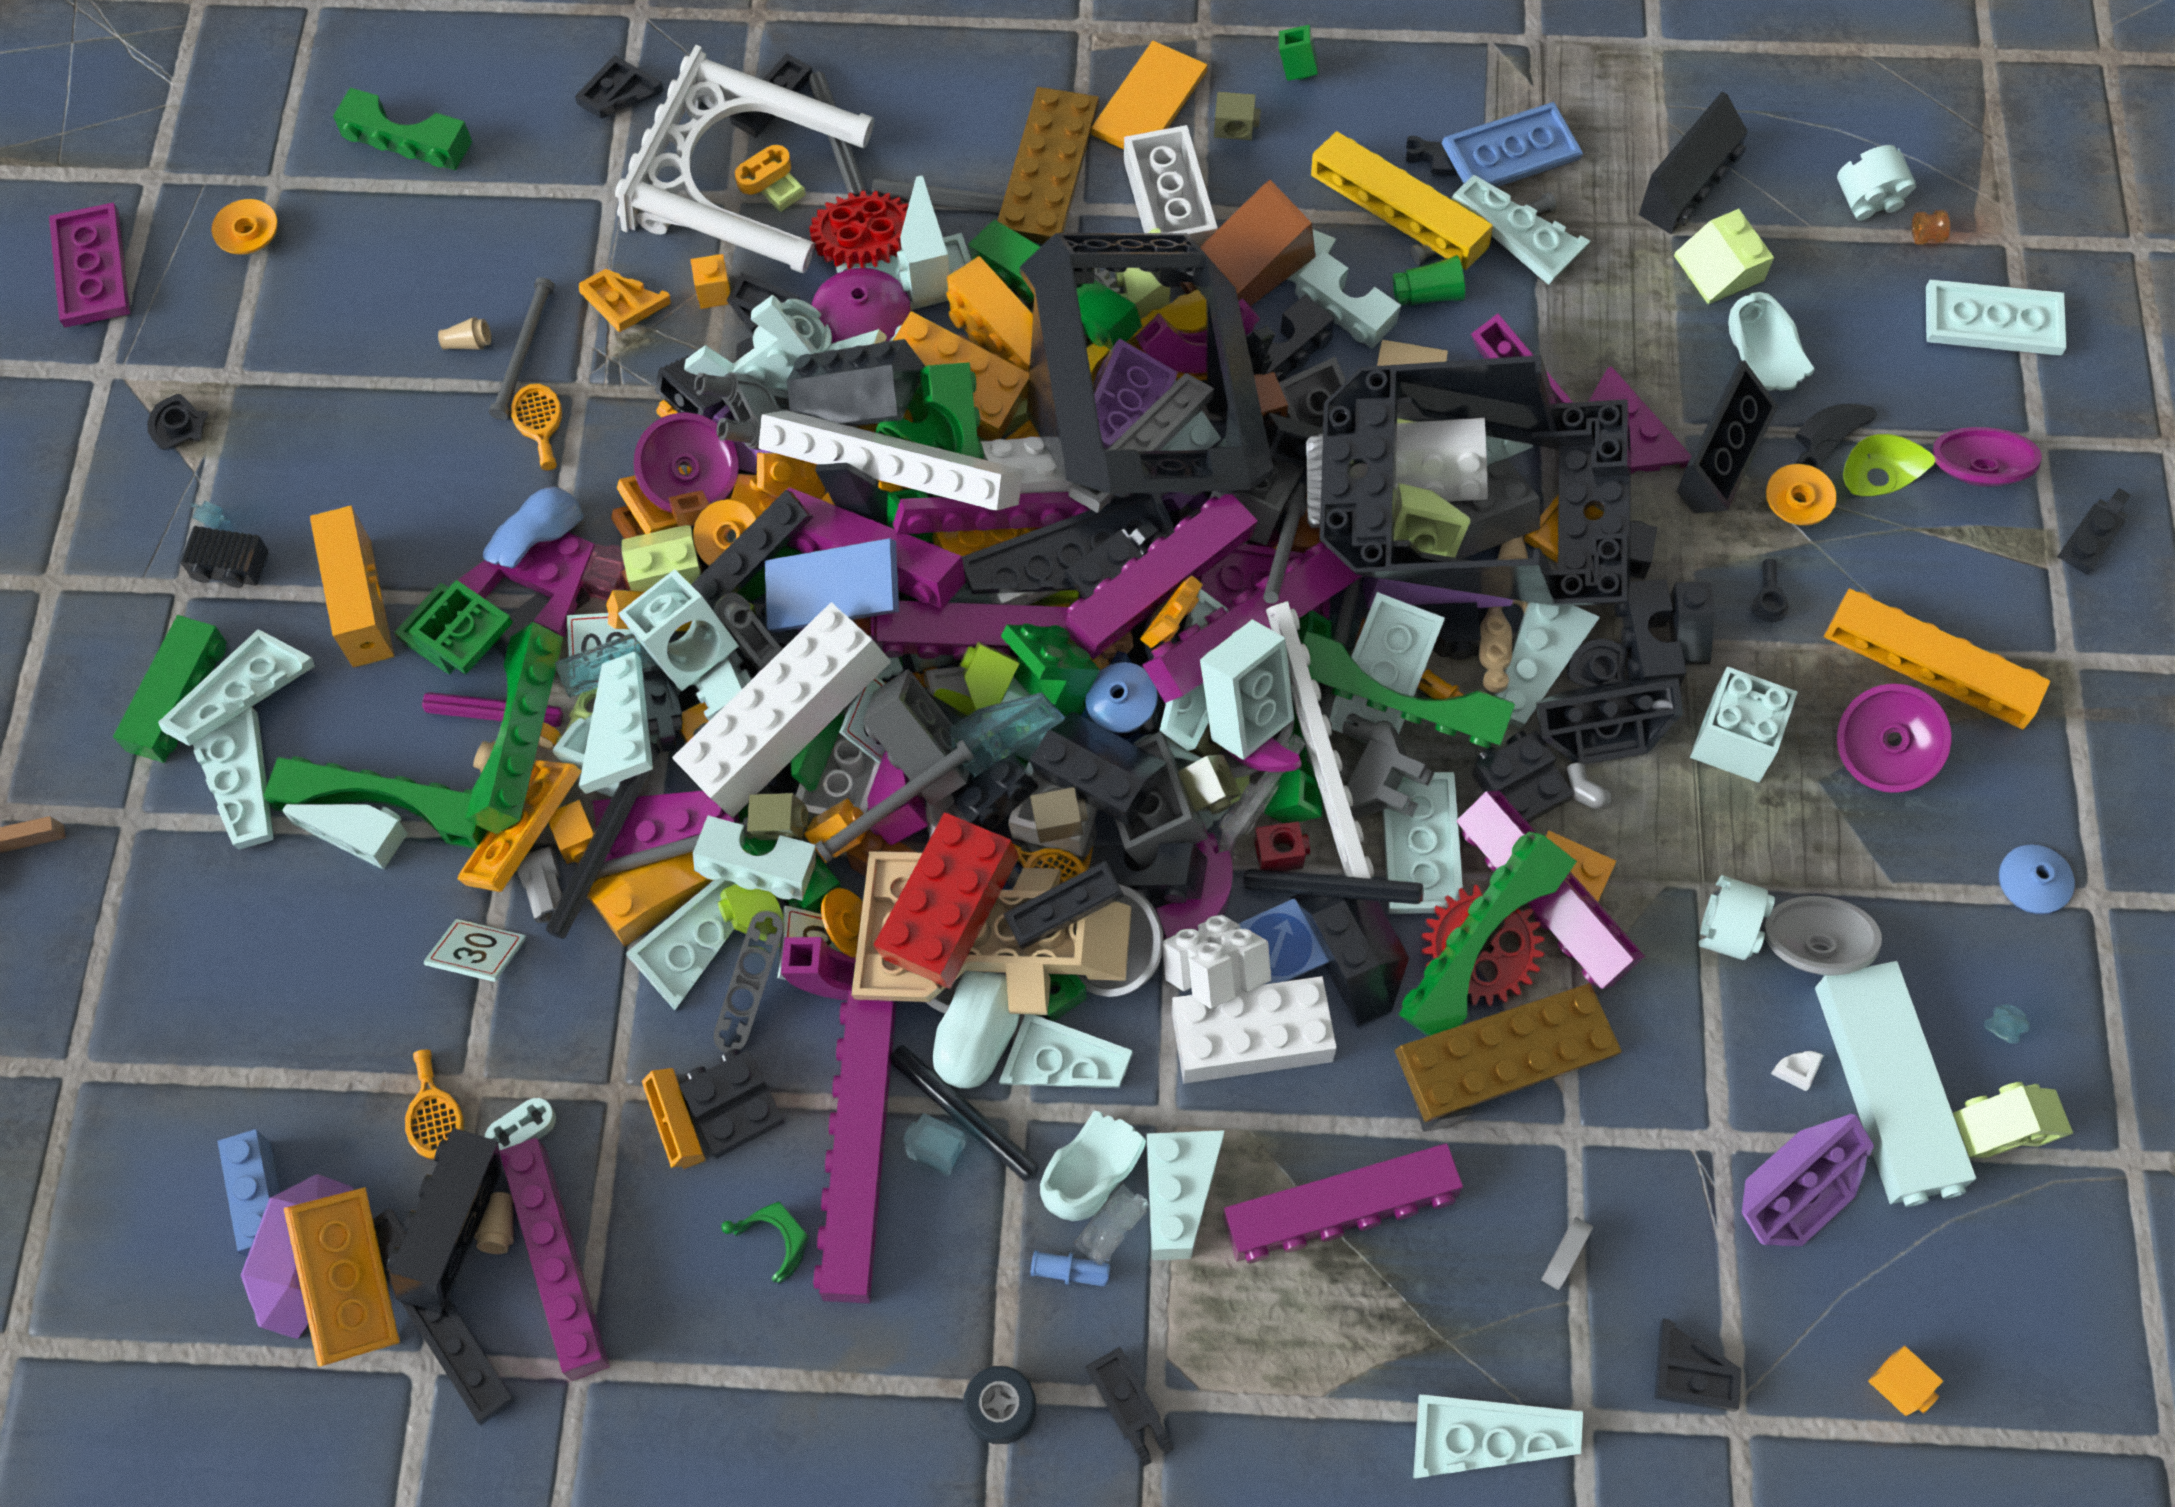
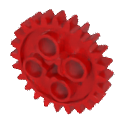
M861 191L860 196L855 197L850 192L848 193V199L844 200L837 196L836 204L826 202V210L818 209V217L811 218L812 225L809 226L811 241L815 243L817 255H824L826 263L834 260L835 266L838 267L845 262L848 269H851L855 264H859L860 268H865L867 263H871L876 268L878 267V261L883 260L886 263H890V256L897 257V252L900 249L902 250L900 236L909 205L908 203L901 204L900 197L891 200L890 193L879 197L878 191H874L871 196H867L865 191Z
M1478 885L1473 886L1471 896H1468L1464 889L1460 888L1458 890V901H1455L1449 895L1445 896V903L1448 907L1446 910L1437 905L1434 907L1433 910L1439 919L1426 920V924L1434 930L1433 933L1422 934L1421 938L1431 942V946L1422 949L1421 954L1431 955L1433 959L1439 958L1446 948V940L1455 928L1461 927L1469 916L1468 909L1472 902L1479 896H1483ZM1517 908L1503 919L1505 922L1504 926L1488 945L1491 953L1483 951L1476 959L1468 988L1471 1006H1476L1479 997H1484L1487 1007H1491L1493 996L1495 995L1504 1004L1507 1002L1506 991L1510 990L1516 996L1521 994L1517 983L1521 982L1527 986L1533 983L1526 973L1528 971L1533 973L1540 971V968L1532 960L1544 957L1543 952L1534 949L1535 945L1544 941V937L1533 936V931L1541 924L1540 922H1528L1527 918L1533 912L1532 908L1523 912ZM1509 933L1518 939L1519 948L1516 952L1507 953L1502 950L1499 944V938L1502 934ZM1488 962L1495 968L1496 975L1493 981L1483 982L1477 977L1475 971L1479 963Z

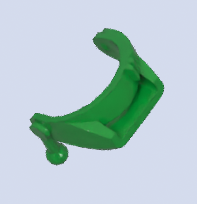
M780 1201L758 1210L744 1221L740 1220L737 1223H733L727 1220L721 1225L722 1232L725 1234L733 1232L735 1236L741 1235L759 1221L770 1222L781 1231L785 1239L786 1255L781 1268L772 1277L774 1283L781 1284L801 1264L805 1247L810 1237Z

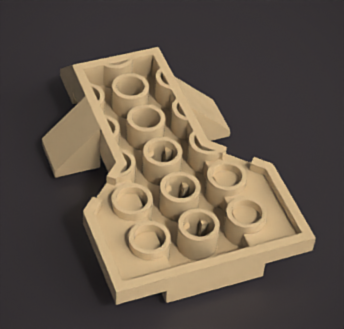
M869 851L851 994L855 1000L930 1002L946 988L885 961L873 946L922 853ZM1023 868L1013 890L1001 891L956 979L965 971L1006 972L1009 1013L1048 1015L1051 983L1049 974L1086 975L1088 980L1126 981L1131 906L1115 901L1022 950L1004 913L1060 885L1061 874L1060 869Z

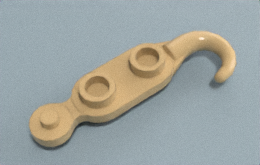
M1513 599L1512 604L1520 606L1525 613L1528 605L1526 601ZM1503 606L1488 607V612L1480 625L1481 643L1479 646L1480 663L1488 669L1484 675L1483 685L1487 690L1494 693L1506 690L1509 678L1503 670L1510 666L1512 659V628L1502 612Z

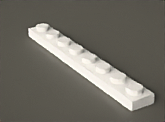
M1288 601L1274 605L1265 610L1271 630L1283 636L1286 641L1292 700L1345 876L1371 879L1374 877L1373 865L1368 856L1364 857L1360 844L1364 840L1363 832L1358 821L1353 820L1350 807L1353 806L1352 795L1346 785L1343 786L1339 773L1342 771V762L1338 752L1332 750L1328 737L1332 734L1331 725L1325 714L1322 715L1318 701L1321 700L1320 688L1315 679L1311 680L1307 667L1310 665V655L1305 644L1300 643L1297 630L1300 629L1298 615L1293 608L1290 609Z

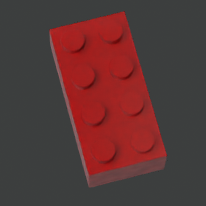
M944 812L873 945L885 961L951 989L1019 858V854L1012 841Z

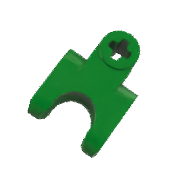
M921 382L908 406L913 422L902 418V420L880 422L876 428V433L953 452L954 436L952 428L940 412L923 405Z

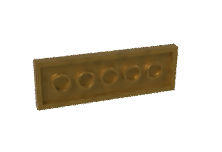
M1043 87L1036 88L997 220L998 222L1028 240L1042 244L1055 233L1064 232L1091 135V127L1094 124L1099 106V96Z
M1591 983L1400 1045L1394 1052L1425 1122L1610 1059L1622 1053V1050Z

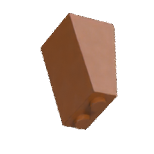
M1271 180L1267 181L1200 246L1203 252L1234 285L1238 302L1243 298L1250 306L1316 257L1312 223ZM1181 282V287L1186 294L1197 290L1193 282Z

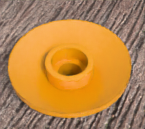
M255 199L238 200L225 206L215 216L211 228L212 236L216 244L226 252L240 255L250 254L264 248L271 242L277 232L278 220L273 209L266 203Z
M1791 464L1778 469L1771 476L1766 487V498L1773 512L1781 519L1796 525H1813L1823 521L1831 514L1836 504V490L1828 476L1819 469L1805 464ZM1794 498H1798V499H1800L1802 502H1798V501H1796Z
M720 500L707 506L698 516L693 531L694 545L700 558L710 566L732 544L728 540V533L734 530L737 539L757 519L755 513L745 504L734 500Z
M836 888L828 892L823 898L821 906L823 924L836 947L847 956L856 957L863 901L847 889Z

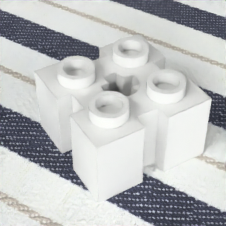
M1222 914L1212 916L1206 922L1199 924L1198 931L1184 929L1162 941L1166 981L1182 991L1192 988L1193 998L1211 1009L1235 998V991L1241 988L1248 992L1271 981L1268 941L1250 930L1240 929L1239 924Z

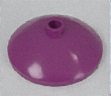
M853 268L835 274L820 286L812 301V306L821 314L819 319L824 327L828 324L831 330V344L878 329L887 336L885 341L889 342L895 335L896 328L903 325L911 312L909 296L906 291H903L901 283L890 274L872 268Z
M675 413L656 420L643 432L635 448L634 473L640 489L652 503L672 513L669 497L703 490L709 505L716 501L725 500L728 497L738 475V455L733 441H721L718 439L716 422L699 414ZM681 465H687L691 472L688 475H683L679 472L678 468Z
M1967 427L1944 433L1936 439L1932 451L1935 463L1945 473L1964 483L1978 487H2000L2021 482L2038 471L2042 459L2040 449L2031 440L2010 431L1989 427Z
M1904 684L1880 685L1860 694L1845 709L1837 730L1838 751L1847 770L1862 784L1883 792H1906L1928 783L1943 768L1951 749V728L1942 707L1924 691ZM1895 732L1901 734L1902 742L1900 745L1891 746L1888 743L1890 734Z

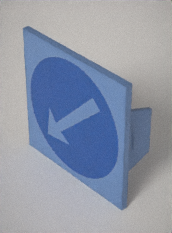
M1295 898L1238 923L1240 929L1250 930L1268 941L1271 981L1265 984L1290 981L1329 963Z

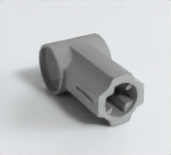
M551 846L527 853L517 868L520 881L524 889L526 888L536 923L549 922L563 895L558 881L560 871Z

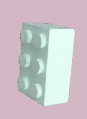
M1252 619L1200 659L1211 739L1218 745L1244 760L1294 720L1286 641L1283 636Z

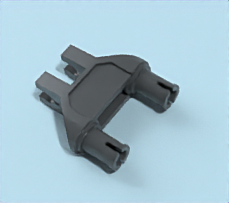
M729 372L724 377L698 373L695 378L694 389L697 391L696 394L721 397L725 404L729 406L735 420L727 418L719 420L716 429L717 436H719L718 439L721 441L744 442L749 449L762 450L759 449L762 414L786 411L780 405H789L788 391L769 387L752 376Z
M734 592L725 594L717 601L713 612L739 645L738 648L756 670L760 672L784 648L776 642L750 609V604L744 597Z
M1350 713L1346 719L1353 722V724L1344 722L1343 734L1368 743L1347 785L1353 799V806L1350 807L1352 817L1360 818L1389 808L1412 818L1418 804L1411 801V797L1398 792L1397 789L1403 777L1428 786L1434 772L1427 769L1428 766L1407 756L1402 741L1392 723L1386 720L1374 723L1359 717L1357 714Z

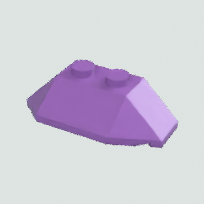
M1849 1114L1799 1131L1745 1180L1742 1214L1761 1244L1802 1247L1855 1198L1865 1172L1867 1156L1871 1155L1874 1147L1856 1115Z
M316 1174L269 1198L241 1273L245 1290L256 1315L255 1319L258 1327L298 1339L309 1324L284 1208L352 1191V1186Z

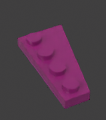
M704 791L638 796L605 861L699 835L707 816L738 824L740 823L739 814L737 813L731 818ZM611 799L592 801L596 828Z

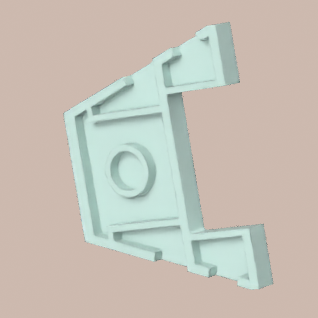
M771 295L755 307L751 314V320L772 334L769 338L735 363H731L705 345L686 359L684 370L695 375L705 373L722 377L729 372L746 374L769 387L788 391L787 379L794 368L795 361L801 355L819 352L807 337L803 338L796 329V322L790 315L786 316L780 309V301L774 295Z

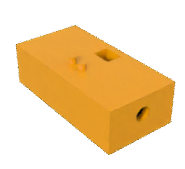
M350 505L311 515L310 521L334 639L353 668L395 657L371 539L353 507Z

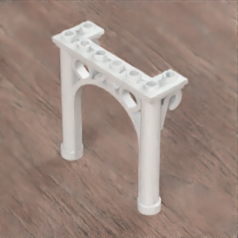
M695 45L690 56L686 55L683 58L678 79L671 81L665 104L658 106L652 129H646L642 138L641 150L638 154L634 153L632 155L626 178H621L617 184L615 196L619 201L617 215L620 216L621 230L627 233L629 229L635 231L638 223L644 229L654 234H665L670 224L689 227L790 265L792 270L804 274L811 263L815 243L725 210L708 201L699 192L691 176L690 162L694 148L702 135L712 125L725 117L741 112L758 111L769 113L861 148H865L870 140L875 119L863 113L856 115L710 61L706 58V53L702 52V47ZM702 101L710 109L699 110L697 108ZM685 111H687L688 116L692 120L686 124L678 125ZM669 142L674 143L677 147V154L664 153ZM666 166H673L681 173V176L671 182H662L656 177L661 168ZM685 189L691 200L676 195V193Z

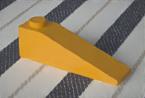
M693 852L599 878L593 883L587 898L625 947L686 904L713 880L694 871Z

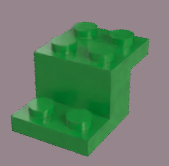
M456 580L450 587L440 582L395 630L394 634L399 641L450 675L457 668L466 675L513 624V621L508 614Z
M1029 623L1023 625L1007 624L1001 637L1019 656L1017 660L1020 663L1014 678L1048 716L1065 717L1072 711L1081 715L1086 707V694L1091 689L1100 671L1090 659L1089 653L1080 648L1070 638V633L1061 626L1051 625L1050 627Z

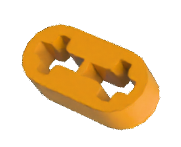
M771 145L741 163L735 170V179L739 191L748 195L757 194L786 176L791 170L788 150L781 145Z

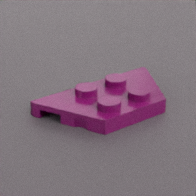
M1612 366L1607 368L1588 402L1628 400L1631 474L1640 470L1646 472L1660 471L1662 466L1679 464L1680 468H1686L1692 457Z

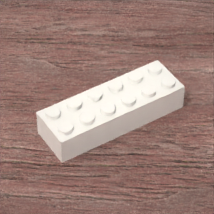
M831 602L672 758L719 807L733 818L749 803V795L758 794L891 661L865 632Z

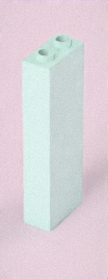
M1894 961L1869 966L1844 975H1825L1815 987L1863 1128L1874 1145L1872 1154L1889 1203L1904 1202L1905 1207H1912L1929 1201L1928 1196L1941 1194L1943 1199H1950L1965 1194V1188L1976 1180V1176L1898 962Z

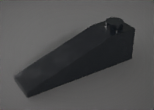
M847 462L816 465L815 471L835 506L887 526L889 491L878 488L879 481Z

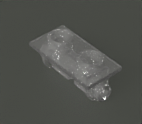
M1121 1182L1073 1244L1089 1260L1099 1265H1102L1104 1261L1109 1262L1113 1252L1124 1240L1123 1234L1125 1231H1131L1142 1215L1145 1216L1147 1214L1146 1207L1149 1205V1202L1140 1194L1135 1196Z

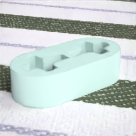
M532 1098L493 1122L488 1127L485 1137L499 1142L498 1134L504 1131L507 1135H510L508 1137L510 1141L508 1146L504 1147L501 1143H498L499 1151L536 1137L540 1139L553 1129L556 1123L555 1111L546 1100ZM534 1110L543 1113L542 1119L544 1121L539 1125L534 1121L530 1122L533 1119L531 1113Z

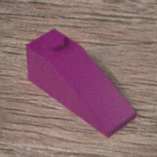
M886 750L867 798L868 810L909 782L906 774L891 764ZM916 795L871 827V831L877 836L880 834L891 846L927 827L928 821L924 797Z

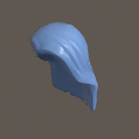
M551 486L540 489L524 502L517 513L510 516L499 526L483 551L484 559L495 565L500 564L504 567L515 568L528 550L537 542L557 540L583 520L584 515L579 502L562 488Z

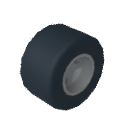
M992 1366L980 1371L969 1382L964 1393L963 1410L970 1429L980 1439L991 1444H1009L1020 1439L1031 1428L1036 1416V1397L1030 1381L1020 1371L1008 1366Z

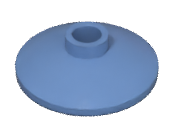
M1126 662L1115 663L1099 671L1091 689L1086 694V707L1091 719L1097 725L1112 733H1128L1143 726L1153 715L1158 701V690L1146 670L1136 664ZM1124 689L1122 697L1113 698V693L1116 690Z
M2034 844L2019 846L2006 855L1999 868V882L2004 894L2014 905L2026 912L2033 914L2056 912L2070 901L2074 893L2075 879L2069 864L2060 854L2048 847ZM2036 870L2041 871L2047 879L2040 878Z

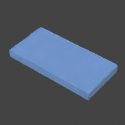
M1555 102L1446 136L1441 143L1463 184L1475 175L1495 187L1580 160L1583 155L1581 148Z
M890 538L765 561L767 631L775 633L805 628L831 602L850 620L899 612L896 541Z

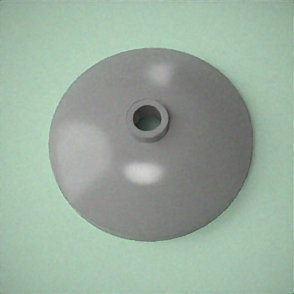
M1120 884L1118 885L1124 897L1116 902L1129 905L1132 908L1126 981L1088 980L1084 975H1077L1086 986L1087 991L1100 996L1126 995L1142 987L1156 971L1163 951V931L1155 909L1142 894Z
M1802 896L1786 900L1772 909L1770 916L1766 918L1765 939L1772 951L1789 965L1808 973L1827 976L1849 974L1870 965L1877 958L1881 949L1882 935L1874 919L1862 909L1835 898Z

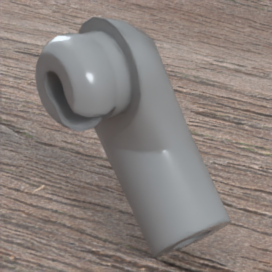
M1574 763L1567 767L1570 787L1574 792L1573 798L1576 801L1594 809L1606 808L1610 804L1611 793L1602 786L1588 781L1583 763Z

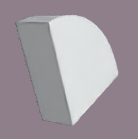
M1812 1051L1789 1055L1775 1066L1771 1074L1807 1091L1812 1084L1824 1055Z

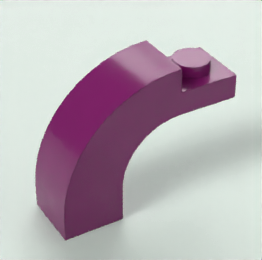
M1242 298L1238 303L1245 336L1253 331L1260 318ZM1158 313L1135 336L1142 349L1149 356L1169 368L1182 373L1206 372V330L1197 333L1183 332L1175 328Z
M1213 832L1207 833V839L1195 844L1208 858L1201 899H1187L1185 903H1171L1156 908V913L1162 926L1163 940L1176 935L1184 929L1198 931L1199 924L1206 922L1212 916L1224 915L1226 912L1233 879L1232 858L1229 850L1219 853L1217 840Z
M784 937L781 966L782 976L792 985L809 993L848 1001V991L852 990L856 957H849L830 948L822 937Z

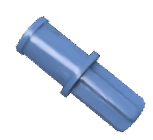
M1034 1250L1030 1276L1065 1280V1285H1069L1070 1281L1106 1286L1109 1281L1110 1265L1105 1262L1074 1258V1253H1069L1068 1257Z

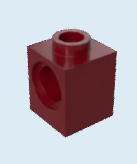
M1299 821L1255 828L1254 846L1260 870L1291 871L1303 869L1305 857L1310 855V842L1307 833L1301 834ZM1279 843H1285L1292 850L1280 852L1274 846Z

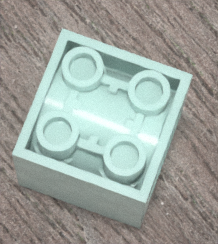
M675 569L618 613L656 664L681 691L697 683L704 673L717 663L726 660L731 652L739 647L702 595ZM692 621L689 630L683 637L668 644L670 637L677 628Z
M1727 667L1710 699L1690 758L1759 783L1778 752L1797 691Z

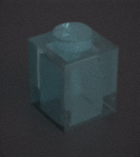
M925 1113L922 1114L918 1123L913 1121L909 1125L903 1142L906 1143L905 1149L909 1158L948 1177L966 1145L964 1132Z

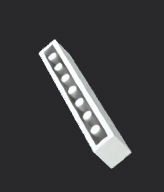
M787 410L762 414L759 449L816 464L847 462L877 480L993 510L1019 505L1023 469Z

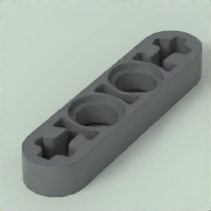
M771 910L759 911L750 921L716 1023L713 1039L718 1049L725 1053L733 1049L741 1050L748 1040L781 940L783 922L780 916ZM766 917L772 918V925L777 927L776 933H769L765 941V945H773L771 952L760 946L748 945L751 938L758 942L760 929L755 927L757 921L764 922ZM753 952L761 954L766 962L764 970L757 974L747 972L743 965L745 957ZM747 989L753 994L754 1002L751 1007L745 1010H739L734 1007L731 998L736 990ZM726 1011L737 1017H749L747 1024L739 1020L737 1034L742 1036L740 1041L734 1040L731 1045L724 1044L725 1037L720 1035L721 1030L727 1031L732 1021V1018L724 1017Z

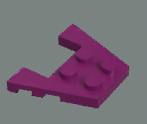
M567 532L557 540L537 542L528 550L515 568L504 567L500 564L495 565L484 560L459 578L458 581L484 599H486L503 577L550 597V601L533 622L564 638L568 630L566 627L567 615H574L577 607L575 600L580 588L585 587L598 550L594 543Z

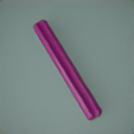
M427 692L423 697L422 708H424L426 713L503 721L507 701ZM547 705L544 723L553 727L561 726L563 719L561 707Z

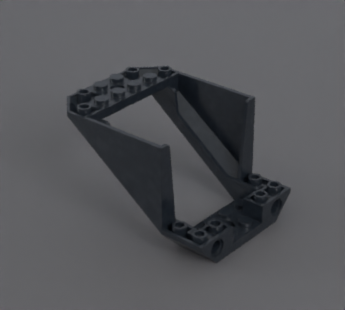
M1055 233L1020 266L1019 273L1034 294L1027 415L1066 481L1118 497H1130L1133 493L1165 496L1168 492L1200 495L1203 491L1234 494L1237 490H1250L1273 475V464L1236 288L1187 233ZM1095 268H1106V270L1111 272H1125L1127 268H1139L1142 271L1151 272L1161 285L1170 288L1180 287L1181 282H1193V285L1205 297L1206 384L1214 388L1213 397L1206 404V408L1209 412H1218L1226 422V444L1228 447H1212L1209 450L1173 451L1103 450L1076 289L1081 288L1083 284H1094Z
M1541 355L1360 367L1324 402L1320 540L1356 575L1552 606L1627 604L1631 582V440L1628 400L1556 403ZM1397 418L1413 422L1485 418L1486 436L1559 450L1558 570L1551 569L1540 548H1533V558L1470 561L1421 552L1409 540L1394 541ZM1363 463L1368 466V471L1364 477L1360 479L1350 477V470L1354 465ZM1592 505H1600L1605 509L1603 516L1597 520L1587 519L1585 512Z

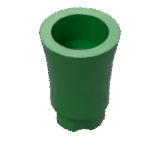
M1458 255L1429 265L1406 269L1405 272L1392 275L1395 301L1401 306L1409 303L1413 306L1442 301H1465L1464 275Z

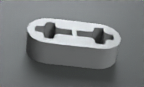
M1575 1216L1546 1268L1541 1281L1557 1290L1561 1288L1593 1229L1591 1224Z

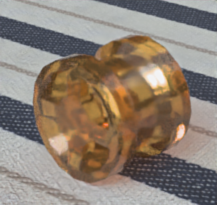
M1935 210L1932 214L1924 211L1914 214L1912 236L1917 245L1927 244L1931 240L1937 243L1947 241L1950 234V220L1946 210Z

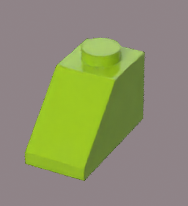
M978 641L975 648L970 646L967 648L960 666L965 668L962 674L981 726L988 729L1020 663L1017 659Z
M734 884L722 890L720 894L722 900L717 902L724 921H731L735 930L745 934L752 917L759 911L771 910L780 916L782 922L784 919L776 896L772 892L757 888L750 890ZM766 917L764 922L757 921L755 927L760 929V940L766 941L769 933H776L777 927L772 925L773 919L770 917Z

